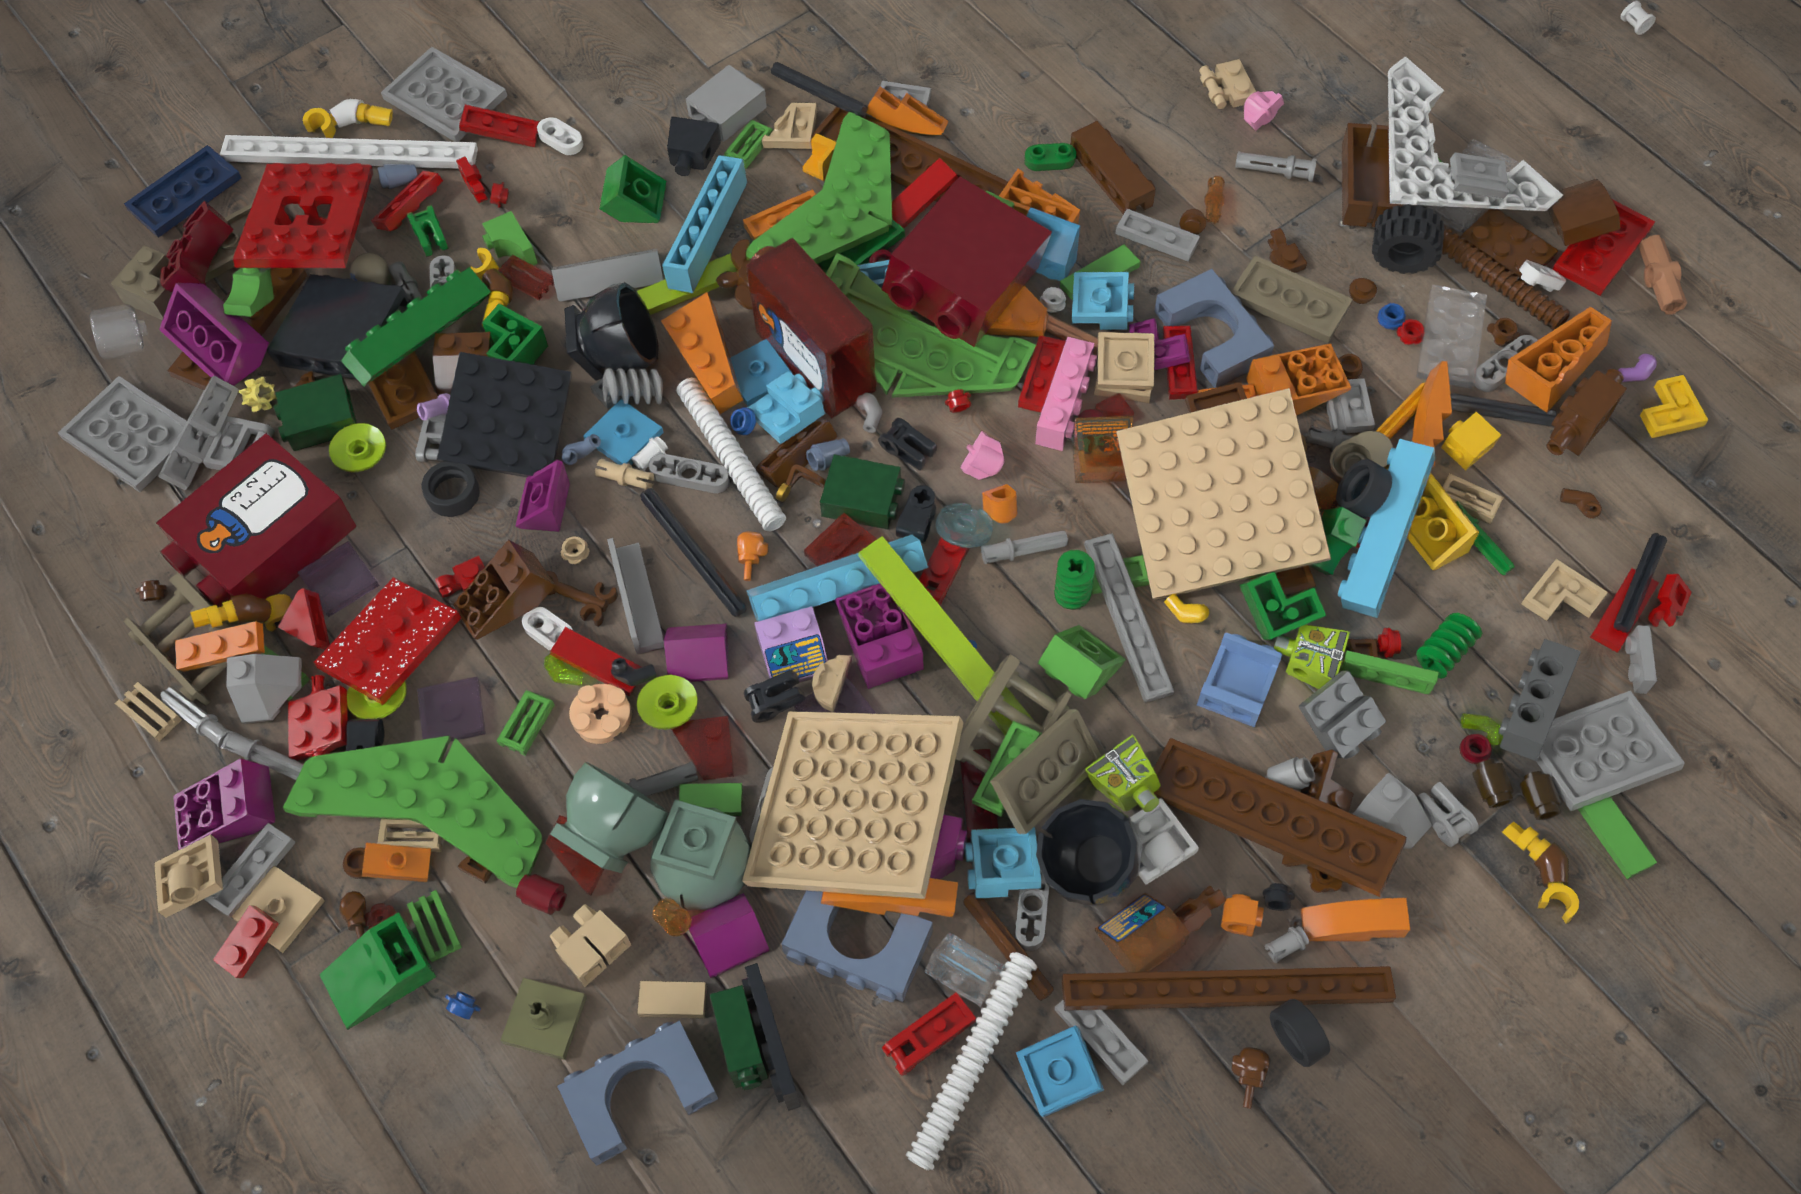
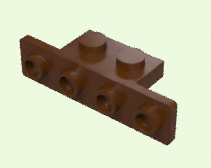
M1331 749L1314 754L1310 763L1314 769L1315 780L1309 782L1308 787L1301 789V793L1349 812L1354 794L1331 780L1338 753ZM1285 855L1282 859V864L1286 867L1303 864Z

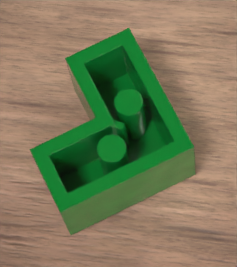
M498 304L482 322L485 332H490L494 341V345L486 353L488 357L532 365L548 347L542 326L501 304Z
M1275 572L1266 573L1239 585L1263 640L1273 639L1326 616L1315 588L1304 589L1285 597Z

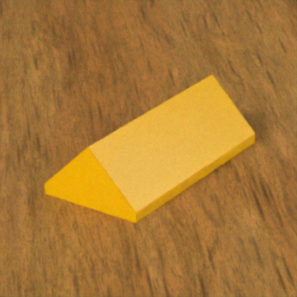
M1430 472L1407 539L1430 568L1437 570L1469 553L1479 531Z

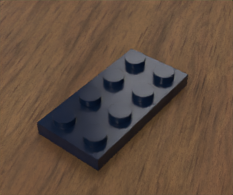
M207 145L125 202L124 205L134 217L159 238L194 213L203 201L208 203L242 177L238 170Z

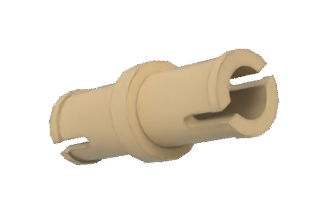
M600 459L597 466L607 468V470L595 468L597 477L617 481L622 486L632 485L645 490L653 486L652 483L643 481V479L654 481L653 473L634 469L632 465L627 463L620 465Z

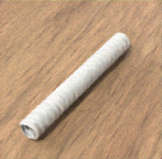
M691 377L683 380L677 386V394L696 421L697 426L700 427L701 432L712 446L713 451L716 452L717 457L727 469L734 484L741 491V495L745 498L746 503L749 504L755 517L762 524V528L765 531H774L780 528L786 520V515L778 506L777 501L773 499V495L765 486L764 481L761 480L751 461L748 460L744 450L740 447L735 436L732 435L731 430L719 415L718 410H716L711 399L703 390L698 379Z
M1017 952L1010 954L1011 961L1005 963V968L1007 969L1001 971V980L995 982L997 988L991 990L990 994L992 997L986 1000L987 1007L981 1009L982 1017H977L976 1023L978 1024L976 1027H972V1036H967L966 1038L967 1046H962V1055H957L956 1057L957 1065H952L951 1069L953 1072L947 1075V1084L943 1083L941 1086L943 1092L937 1094V1103L933 1102L931 1105L933 1108L932 1113L928 1112L926 1115L929 1118L928 1121L922 1123V1132H917L916 1134L918 1137L917 1142L913 1141L911 1144L913 1147L912 1151L906 1153L911 1162L928 1171L934 1169V1160H939L938 1152L939 1150H944L943 1142L944 1140H949L950 1136L948 1133L954 1130V1121H959L958 1113L959 1111H964V1101H969V1092L975 1090L973 1087L974 1082L978 1083L980 1080L978 1074L984 1072L982 1066L988 1064V1055L994 1053L993 1045H998L999 1043L998 1035H1003L1004 1031L1002 1028L1009 1023L1007 1018L1012 1017L1014 1014L1012 1008L1018 1006L1017 998H1022L1023 993L1021 991L1028 986L1026 981L1032 979L1031 971H1036L1037 969L1035 962L1023 954Z

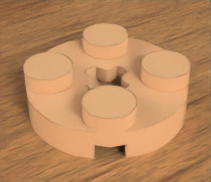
M595 684L592 686L586 685L579 689L578 695L570 706L569 716L575 731L581 738L590 743L604 744L613 741V737L619 735L620 732L623 734L627 730L631 722L632 710L622 689L610 684ZM599 708H604L605 711H608V715H602L601 719H597L594 712Z

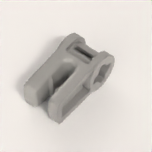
M1441 782L1432 787L1430 792L1432 798L1425 792L1416 796L1438 837L1448 847L1456 845L1459 838L1465 834H1473L1478 830V822L1474 815Z

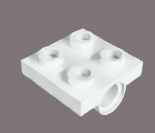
M1162 798L1159 799V804L1154 810L1144 812L1142 809L1130 817L1131 821L1134 822L1142 844L1141 861L1146 868L1139 872V876L1145 885L1198 852L1199 847Z

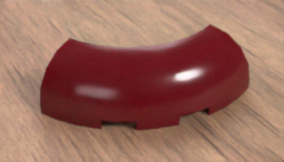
M203 201L183 226L185 228L181 240L176 239L173 241L166 255L169 259V264L167 268L163 267L161 269L160 282L161 286L170 292H173L176 283H198L206 286L205 280L209 265L222 243L234 230L227 220L206 201Z

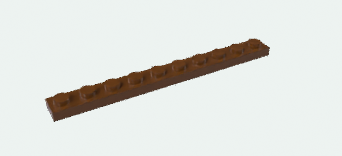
M1390 966L1063 974L1061 978L1064 1011L1282 1005L1289 999H1296L1304 1005L1393 1003L1396 999Z

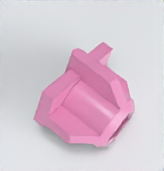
M1273 91L1252 93L1244 104V120L1255 131L1262 125L1268 124L1275 117L1278 109L1284 105L1282 95L1279 93L1276 95Z
M981 431L973 446L967 445L969 453L960 467L964 473L978 480L996 475L1004 464V455L1000 442Z

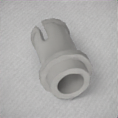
M1291 926L1286 934L1265 944V949L1267 951L1270 950L1268 955L1272 961L1278 963L1281 959L1298 949L1301 951L1305 950V945L1309 944V939L1300 926L1296 928Z

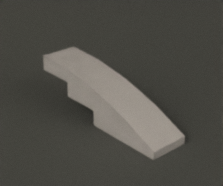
M214 375L212 376L158 476L159 478L183 490L189 487L199 464L204 460L214 437L219 433L239 391L238 388Z

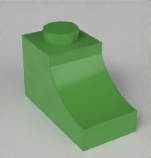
M512 211L482 223L486 233L482 235L483 241L487 249H493L498 258L502 256L515 257L524 262L528 268L538 264L533 247Z
M240 268L233 273L231 293L223 304L224 313L251 317L274 299L270 268Z

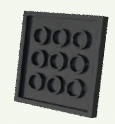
M460 352L438 450V462L461 463L468 465L470 468L522 477H531L535 472L553 463L556 459L572 372Z

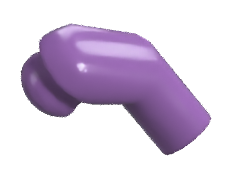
M1645 353L1638 357L1640 360L1635 367L1619 368L1618 371L1624 377L1623 382L1647 380L1657 366L1656 358Z

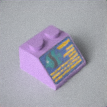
M812 606L754 623L769 678H773L788 670H793L797 673L800 682L813 679V674L822 662L828 661Z

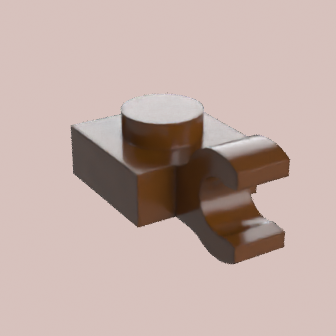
M1281 228L1270 231L1273 238L1268 239L1267 242L1273 250L1269 257L1271 262L1294 273L1305 270L1307 261L1296 244L1287 245L1285 234Z

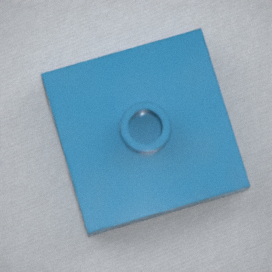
M767 339L730 358L743 401L747 407L768 394L766 385L787 371L792 374Z
M620 399L583 437L586 439L591 434L597 435L601 440L600 446L596 448L598 451L617 464L627 463L632 465L634 462L631 458L649 443V439H654L657 436L660 437L664 432L660 425L628 403L624 404V401Z
M1076 1025L1016 1052L1041 1117H1046L1104 1091L1080 1029Z

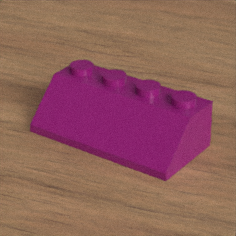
M176 283L159 330L211 378L214 375L235 386L260 367L269 342L239 315L225 314L224 302L204 284Z

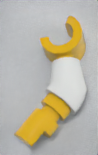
M346 99L331 108L330 114L322 108L310 109L303 116V124L307 132H315L317 128L321 127L326 138H333L336 133V125L341 128L353 123L369 122L374 125L390 126L393 118V109L374 105L370 106L365 104L363 100Z

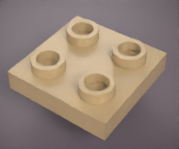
M212 835L154 863L158 912L165 918L223 890L218 840Z

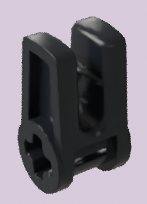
M895 418L890 430L887 433L881 434L878 442L886 452L895 455L921 471L926 462L924 455L929 458L933 457L937 451V445L904 419Z
M788 670L766 681L751 685L744 690V697L746 701L750 702L752 708L750 715L754 722L761 723L771 720L779 713L806 700L805 694L800 688H792L800 682L796 672Z

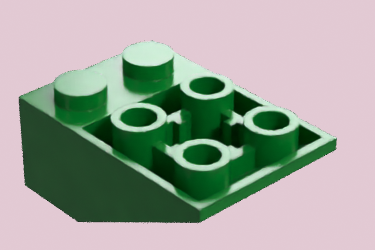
M399 912L369 929L319 974L347 1030L436 978L409 924Z

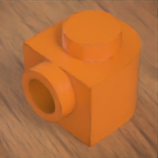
M1008 484L982 492L983 512L998 523H1008L1017 516L1016 491Z
M1234 894L1232 898H1227L1224 902L1221 927L1230 933L1252 937L1255 926L1261 927L1264 907H1258L1259 901L1251 900L1249 896Z

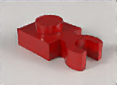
M465 156L457 159L456 163L461 177L478 204L488 200L484 193L485 189L479 181L482 177L475 164L470 165Z

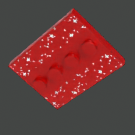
M393 577L314 663L319 670L384 705L460 621L461 616L457 610Z

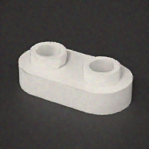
M553 117L545 118L539 122L537 126L539 138L565 155H574L583 148L580 132L566 123Z
M1526 260L1519 269L1522 273V280L1532 286L1538 283L1549 292H1552L1554 289L1560 291L1566 282V279L1556 271Z
M537 607L527 612L522 618L525 632L548 650L552 649L565 627L573 630L570 625L543 607ZM544 623L541 627L535 628L536 624Z

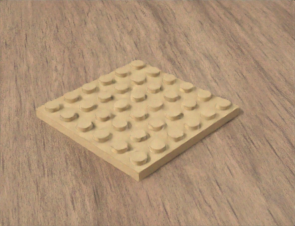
M1290 388L1116 431L1153 600L1166 598L1172 594H1184L1258 577L1270 572L1276 573L1331 560Z
M789 711L742 881L751 887L925 899L964 723L961 717Z

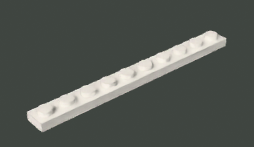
M225 135L220 156L227 162L290 164L360 163L372 166L414 164L415 167L459 169L456 160L464 156L470 165L475 164L478 147L476 142Z

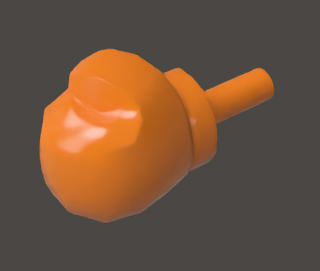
M746 531L739 534L737 538L738 562L745 564L744 581H751L752 564H759V557L767 555L768 543L764 542L761 533Z

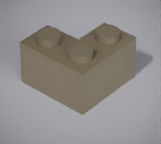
M144 245L111 282V285L124 304L163 320L172 292L161 286L160 275L161 269L168 267L169 260L165 254Z

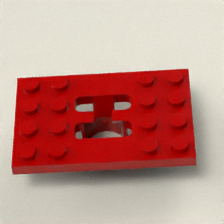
M360 163L267 164L233 256L235 268H346L373 176L372 165ZM299 204L305 215H296L292 222L284 211L285 206ZM331 204L327 219L319 216L317 206Z

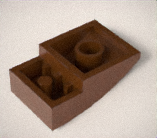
M1598 179L1559 190L1563 196L1548 209L1557 234L1561 236L1565 246L1620 229L1619 213L1608 191Z

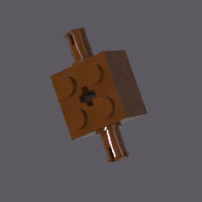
M1609 369L1606 374H1603L1596 370L1590 379L1584 377L1575 389L1577 393L1574 396L1569 395L1560 407L1561 411L1551 424L1555 428L1550 436L1551 440L1546 444L1547 449L1552 454L1559 456L1564 453L1565 449H1568L1577 456H1580L1609 421L1627 390L1626 387L1621 385L1624 377L1620 371Z

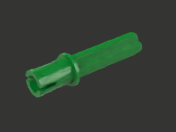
M1456 501L1455 503L1479 531L1473 544L1501 575L1508 574L1515 567L1513 562L1478 525L1479 519H1474L1460 502Z

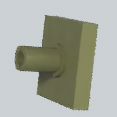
M523 978L500 1041L505 1045L565 1060L587 996L581 992Z

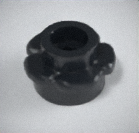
M1281 883L1271 884L1269 888L1264 889L1262 892L1265 906L1271 910H1288L1291 908V900L1295 899V895L1292 891H1289V887Z

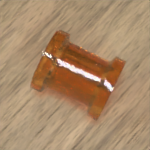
M664 898L653 908L652 916L654 921L662 926L667 934L678 937L686 933L690 928L691 915L673 899Z

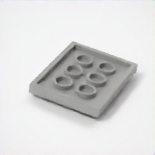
M434 47L427 50L381 92L385 101L454 142H459L468 133L459 130V123L465 104L493 110L507 97L505 88Z
M118 376L64 426L58 434L67 443L138 492H141L161 472L187 421Z
M1631 690L1555 718L1536 761L1545 774L1551 775L1558 794L1570 811L1682 770L1685 764Z

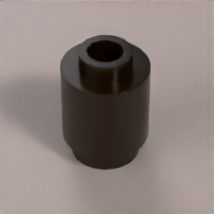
M1490 759L1476 765L1477 770L1472 775L1483 802H1487L1489 808L1501 807L1514 800L1512 797L1514 790L1503 763H1495L1494 759Z
M1535 771L1525 775L1524 781L1520 783V788L1530 813L1535 815L1536 820H1546L1561 813L1559 806L1562 803L1551 775L1543 774L1542 771Z

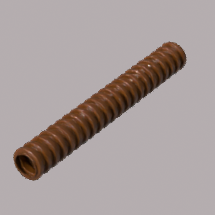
M1444 225L1443 255L1448 254L1449 259H1455L1456 264L1461 263L1462 268H1468V272L1471 274L1475 273L1476 278L1481 277L1482 282H1489V287H1496L1495 291L1503 292L1502 296L1504 297L1509 296V301H1516L1518 307L1523 306V310L1525 312L1530 311L1532 317L1537 316L1538 321H1545L1544 325L1552 326V331L1567 321L1570 316L1568 309L1563 310L1562 305H1555V300L1550 301L1548 300L1549 296H1542V291H1535L1534 286H1528V283L1521 281L1520 276H1514V272H1508L1505 266L1500 267L1498 261L1493 262L1492 257L1489 256L1487 258L1485 252L1480 253L1478 247L1473 248L1472 243H1466L1465 238L1460 239L1459 234H1453V230L1450 228L1446 229V225Z

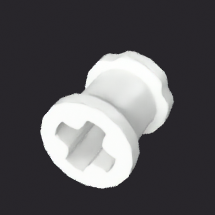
M1639 1L1632 2L1621 13V19L1624 22L1628 21L1635 28L1634 31L1638 35L1649 30L1656 20L1653 14H1648L1641 8Z

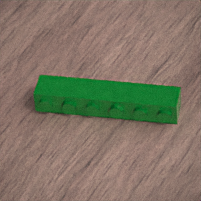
M470 267L462 272L458 269L446 278L447 282L441 286L440 283L435 284L426 292L428 296L423 299L419 296L406 306L408 308L403 313L400 310L396 311L386 320L388 322L386 325L381 327L377 324L366 333L367 338L363 341L355 339L345 348L347 353L341 361L363 387L435 337V333L445 330L487 298L491 291Z

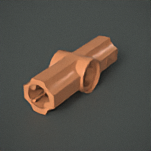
M1652 235L1642 240L1638 247L1645 264V284L1648 288L1653 287L1661 311H1664L1665 314H1675L1677 311L1684 309L1687 304L1680 284V264L1677 261H1672L1665 240L1660 235Z

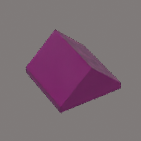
M556 460L535 472L533 476L526 478L515 527L519 529L560 532L570 486L562 461Z
M727 623L667 628L664 638L667 675L680 676L689 682L729 679Z
M744 893L685 920L710 979L770 951L755 913Z

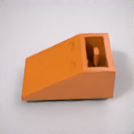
M1331 343L1253 359L1246 378L1248 384H1254L1256 396L1290 388L1296 416L1351 390L1350 383Z

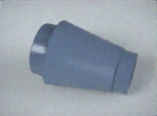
M383 164V167H377L381 187H388L389 190L412 182L417 177L414 164Z
M844 438L814 444L811 446V449L806 451L807 460L814 471H824L831 466L834 454L841 456L850 454V447Z

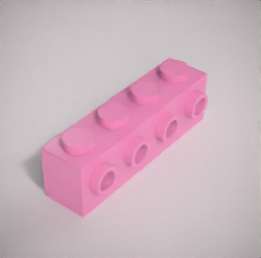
M1067 337L1037 424L1035 444L1063 451L1066 439H1071L1075 427V422L1072 421L1074 415L1079 416L1083 402L1080 397L1082 393L1086 394L1090 377L1087 376L1089 371H1094L1097 361V355H1093L1094 343Z

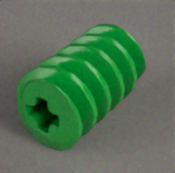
M1069 550L1059 557L1054 595L1057 603L1063 608L1070 610L1079 609L1090 600L1095 563L1086 552Z
M1451 613L1439 625L1438 629L1431 634V637L1426 639L1424 645L1418 648L1416 656L1419 664L1424 669L1439 672L1438 678L1443 679L1447 677V671H1452L1455 666L1454 663H1459L1462 656L1468 653L1469 648L1475 645L1476 640L1482 637V629L1472 618L1460 613Z

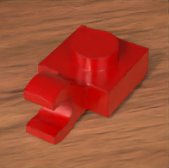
M479 556L452 567L454 575L446 574L435 579L443 598L452 595L460 589L464 592L478 573L485 568Z
M1679 574L1666 575L1657 597L1661 604L1654 608L1648 616L1649 621L1654 627H1658L1661 619L1665 621L1668 627H1672L1676 622V616H1682L1692 592Z

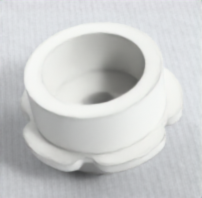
M1050 287L1040 297V302L1050 313L1061 311L1066 306V297L1059 288Z

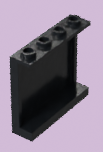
M310 274L268 346L267 351L280 367L334 376L342 374L343 377L356 379L341 361L347 353L345 348L355 339L363 341L367 338L366 333L377 324L381 327L388 323L386 320L397 311L399 306L406 307L411 301L406 295L405 290L397 285L390 286L371 281L362 282L350 278L342 279L329 275Z

